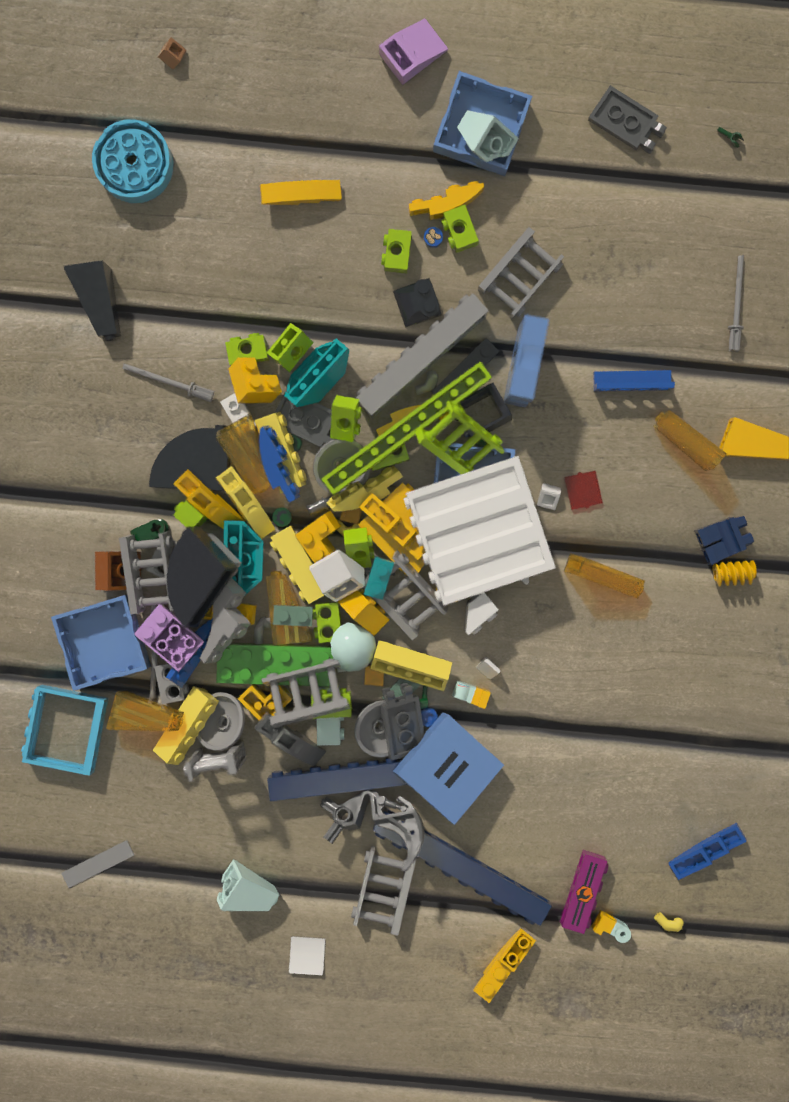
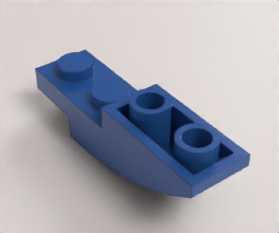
M269 425L260 428L259 443L265 473L272 488L281 487L290 503L301 496L299 494V487L289 477L290 472L288 468L282 464V462L288 459L286 456L287 451L276 439L278 437L276 431L272 427L270 428Z
M213 618L195 631L204 643L179 672L172 667L166 676L167 679L180 688L184 686L201 661L200 656L207 645Z

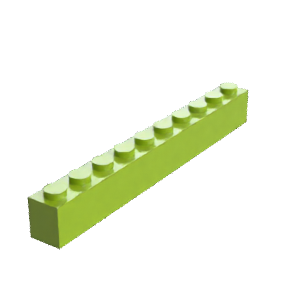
M479 362L323 477L322 481L335 496L416 436L415 431L419 427L425 429L449 411L446 404L448 400L454 405L459 404L488 383L492 378L483 364Z

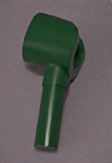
M721 127L717 130L719 133L727 136L736 148L740 147L736 142L737 139L744 141L740 132L731 133Z
M423 685V698L419 699L420 709L428 707V686Z

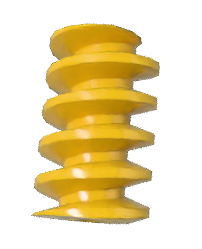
M753 560L749 563L747 561L742 563L736 561L734 564L732 562H727V564L720 562L719 565L717 563L713 564V577L718 587H721L722 581L725 582L726 586H729L730 581L736 586L738 580H740L741 585L745 584V580L748 581L749 585H752L753 579L756 578L757 570Z

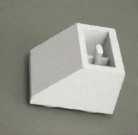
M339 549L310 566V571L321 592L334 602L365 586L364 568Z
M484 592L476 594L466 603L464 630L468 635L470 633L476 634L482 629V623L486 620L490 622L497 616L498 608Z

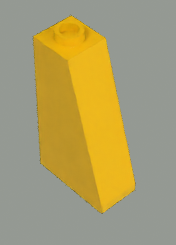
M733 417L729 419L716 455L789 460V437Z

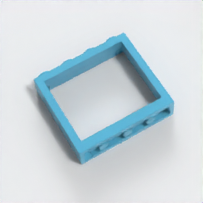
M47 685L37 686L32 695V700H34L33 707L30 708L28 713V719H30L29 726L26 727L24 733L26 743L21 749L22 762L90 776L95 771L109 698ZM46 693L96 703L84 764L34 754Z

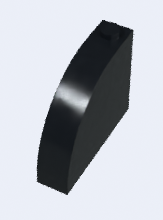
M215 425V428L190 430L172 439L160 451L154 461L149 487L178 489L174 482L189 469L211 491H224L215 477L230 467L231 430L227 429L226 425Z
M188 526L182 532V536L172 551L167 569L169 601L174 614L184 628L198 627L238 569L201 527Z

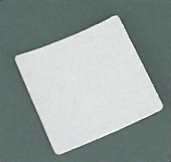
M291 937L289 973L323 975L325 939Z

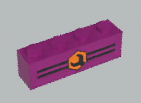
M582 850L560 919L563 928L582 934L585 933L586 929H589L591 911H594L597 905V892L600 893L602 890L603 881L601 880L609 867L605 856Z

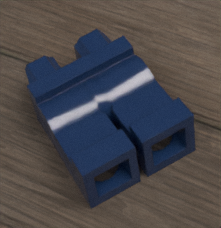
M744 516L728 517L694 530L700 546H706L701 549L707 564H715L722 559L747 549V546L755 542L751 533L744 535L740 533L739 529L747 526Z

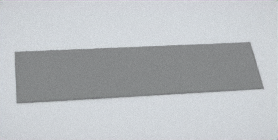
M126 840L61 874L68 888L134 856V853Z

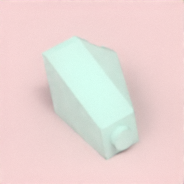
M468 110L457 127L470 149L485 162L491 161L494 158L509 156L519 139L495 116Z
M233 859L223 874L221 880L224 883L222 893H218L217 902L223 911H269L276 904L279 893L274 885Z

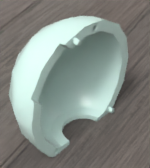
M346 623L340 626L333 634L330 642L333 659L338 660L341 665L340 669L347 672L360 671L366 668L372 662L376 651L375 637L366 629L353 623Z

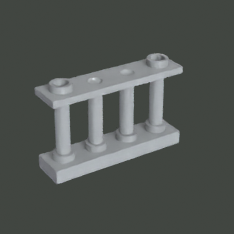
M530 227L526 229L478 286V290L482 294L486 291H491L514 311L510 315L511 319L516 315L519 317L525 311L524 305L553 271L557 273L563 266L561 261L564 256L561 254L555 260L537 245L532 238L535 231ZM524 246L526 248L529 247L551 266L544 275L521 256L520 251ZM511 261L517 262L538 280L532 289L528 288L508 271L509 268L507 266ZM499 276L505 277L526 295L520 304L516 303L496 286L495 280Z
M170 531L159 534V539L136 541L134 535L119 538L130 614H138L144 611L146 606L169 604L170 611H173L168 596L145 598L142 591L143 587L166 585L167 587V569L174 544ZM161 547L162 558L139 560L137 557V549ZM164 567L165 577L142 579L140 577V568Z
M397 550L392 557L395 562L391 574L398 568H401L408 576L390 591H385L383 600L374 598V600L413 640L419 634V625L438 610L445 615L448 610V604L442 605L441 602H437L432 587L412 567L408 557ZM369 574L365 576V586L363 587L364 589L366 587ZM414 582L420 591L404 604L398 605L393 597L410 583ZM427 596L433 605L415 619H411L406 614V611L423 597Z
M327 659L323 661V664L279 675L278 673L266 675V678L262 679V683L265 686L270 685L276 711L274 716L269 717L271 725L275 728L350 709L348 699L340 695L335 669L341 668L339 661ZM325 671L328 673L333 695L332 701L327 703L321 700L316 678L317 673ZM305 676L309 678L314 700L313 706L308 708L302 705L297 678ZM285 681L290 682L295 706L293 708L294 711L288 713L283 710L278 683Z
M244 741L236 742L230 750L205 755L203 754V749L199 748L186 761L184 765L185 776H188L189 782L194 781L200 772L221 768L228 769L229 775L236 774L247 759Z
M371 846L370 851H366L364 862L367 863L358 904L357 907L353 906L351 918H354L353 925L357 926L359 918L388 924V927H391V934L398 936L416 859L406 872L402 869L406 860L400 861L374 855L375 846ZM372 862L401 869L404 872L403 879L399 878L397 880L370 873ZM367 881L397 887V890H400L399 896L391 898L365 892ZM363 899L392 906L395 909L394 916L390 915L388 917L361 910Z

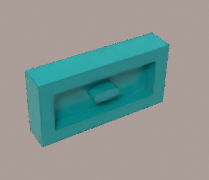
M375 556L364 595L383 600L394 562Z

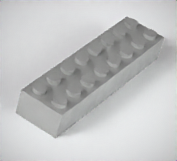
M474 293L470 296L465 295L458 302V307L455 310L453 308L449 309L444 314L445 317L441 322L436 321L431 325L427 335L421 334L415 340V344L411 349L407 347L401 352L398 361L392 360L385 367L386 371L382 375L380 373L375 375L371 379L372 384L370 386H363L356 393L359 405L372 419L486 318L489 310Z

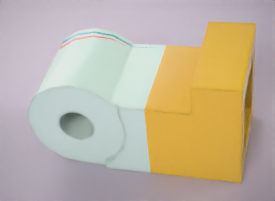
M456 681L452 696L485 709L491 692L490 690Z
M599 911L591 926L594 932L602 935L603 931L614 936L618 942H628L631 938V931L628 926L606 912Z

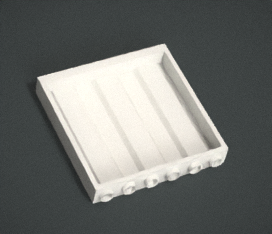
M519 456L407 492L405 494L406 498H403L406 509H410L412 513L410 517L412 527H416L419 534L416 535L419 547L423 546L425 552L422 554L424 563L429 565L431 570L428 573L431 584L435 583L437 591H434L437 602H441L442 605H447L555 568Z

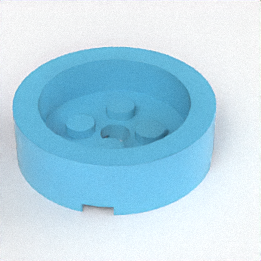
M133 119L115 122L104 130V133L98 141L96 140L93 147L92 165L95 175L105 189L121 201L128 203L150 201L166 189L172 178L174 163L171 150L161 133L146 122ZM130 155L137 157L133 165L127 163V158Z

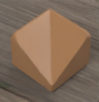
M171 37L164 44L158 58L171 69H174L180 63L187 50Z

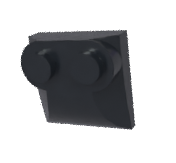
M430 278L420 279L416 283L393 291L405 328L442 315Z

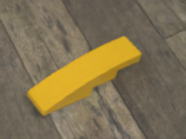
M305 180L260 185L262 205H299L300 203H320L321 201H340L342 199L340 180Z
M371 493L359 508L416 559L420 560L425 552L423 546L419 547L416 535L419 534Z

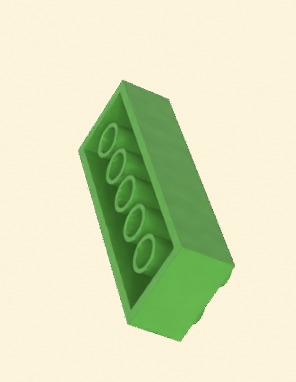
M231 643L222 653V658L217 661L216 683L263 684L262 679L266 678L268 674L278 673L279 675L323 664L324 660L333 659L331 646ZM327 671L316 674L318 686L331 687ZM308 676L297 678L298 686H310ZM285 681L278 683V685H290V682Z

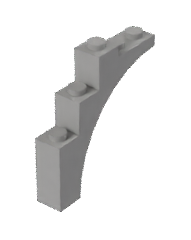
M207 533L229 559L239 567L241 562L213 533ZM232 577L213 604L211 632L207 645L200 656L203 663L219 661L226 647L231 644L232 639L243 637L251 624L237 609L242 603V598L246 592Z

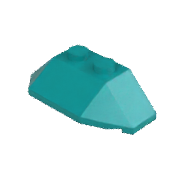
M338 339L316 347L290 375L287 391L284 396L296 407L320 402L345 375L350 350Z
M224 521V545L241 562L237 573L232 579L247 594L263 580L264 541L244 521Z

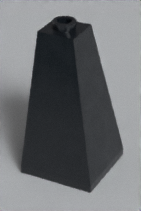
M103 260L64 266V270L97 336L104 339V341H114L116 337H121L112 269Z

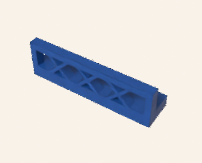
M671 370L593 372V392L663 391L675 388V382H671Z

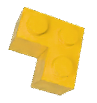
M237 358L228 369L238 403H272L282 392L277 375H260L255 358Z
M329 511L297 533L295 537L312 561L316 563L337 551L327 537L342 526L334 514Z
M363 588L337 601L358 624L373 636L390 620L385 615L386 611L379 604L375 605L377 602L372 597L364 595Z
M252 684L238 698L259 721L266 712L272 716L276 713L272 692L267 696L256 684ZM278 685L284 708L293 699V696L284 685Z

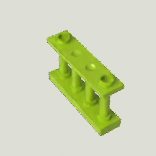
M449 400L446 404L450 413L431 431H426L422 427L415 431L421 445L461 475L474 471V466L494 448L501 454L505 452L501 445L503 442L496 434L493 436L469 417L459 404L454 405ZM455 418L462 422L444 441L436 439V436ZM467 429H471L475 433L459 449L453 451L449 449V446ZM481 438L488 443L470 460L465 461L462 459L461 456Z

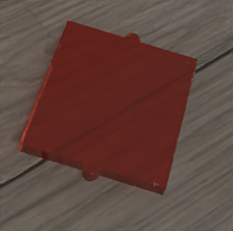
M596 471L578 472L577 475L564 477L571 510L583 507L589 508V506L603 503Z

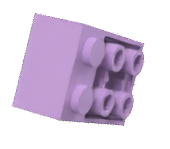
M426 19L393 34L379 45V55L402 85L448 51L447 46Z
M162 604L156 607L134 633L178 672L204 643L190 628H184L176 615Z

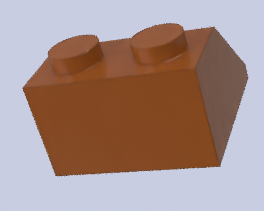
M121 551L95 552V590H127ZM137 551L139 560H141V551Z

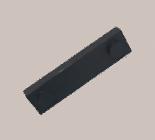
M485 338L431 393L436 395L479 362L485 367L499 353V350Z

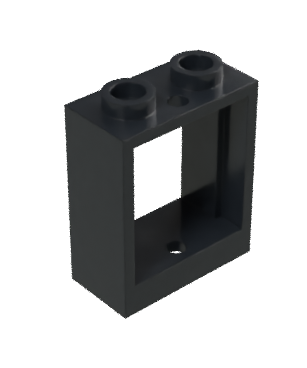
M493 382L459 403L463 409H466L490 396L501 417L483 427L488 432L512 421V414ZM467 429L463 433L465 438H471L475 434L471 429Z

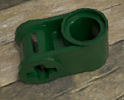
M164 519L152 520L131 530L130 534L134 535L136 541L158 539L159 534L169 531V524ZM158 525H161L159 531H156L155 528H157Z

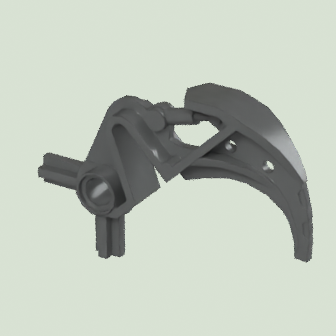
M373 789L364 790L340 805L327 796L321 800L320 806L331 813L332 820H334V823L324 835V838L333 844L343 829L350 831L361 828L368 802L371 799L373 821L377 826L398 833L406 842L408 855L402 869L406 872L408 871L424 841L422 819L410 802L398 796L396 800L403 806L397 805V803L387 800L384 796H379ZM387 806L393 809L397 808L402 812L385 815L382 809ZM348 813V817L342 820V816Z

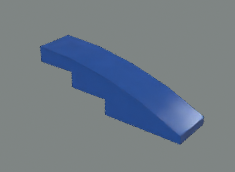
M735 823L686 850L668 864L677 879L680 880L711 865L713 860L730 853V849L747 842V838L739 825Z

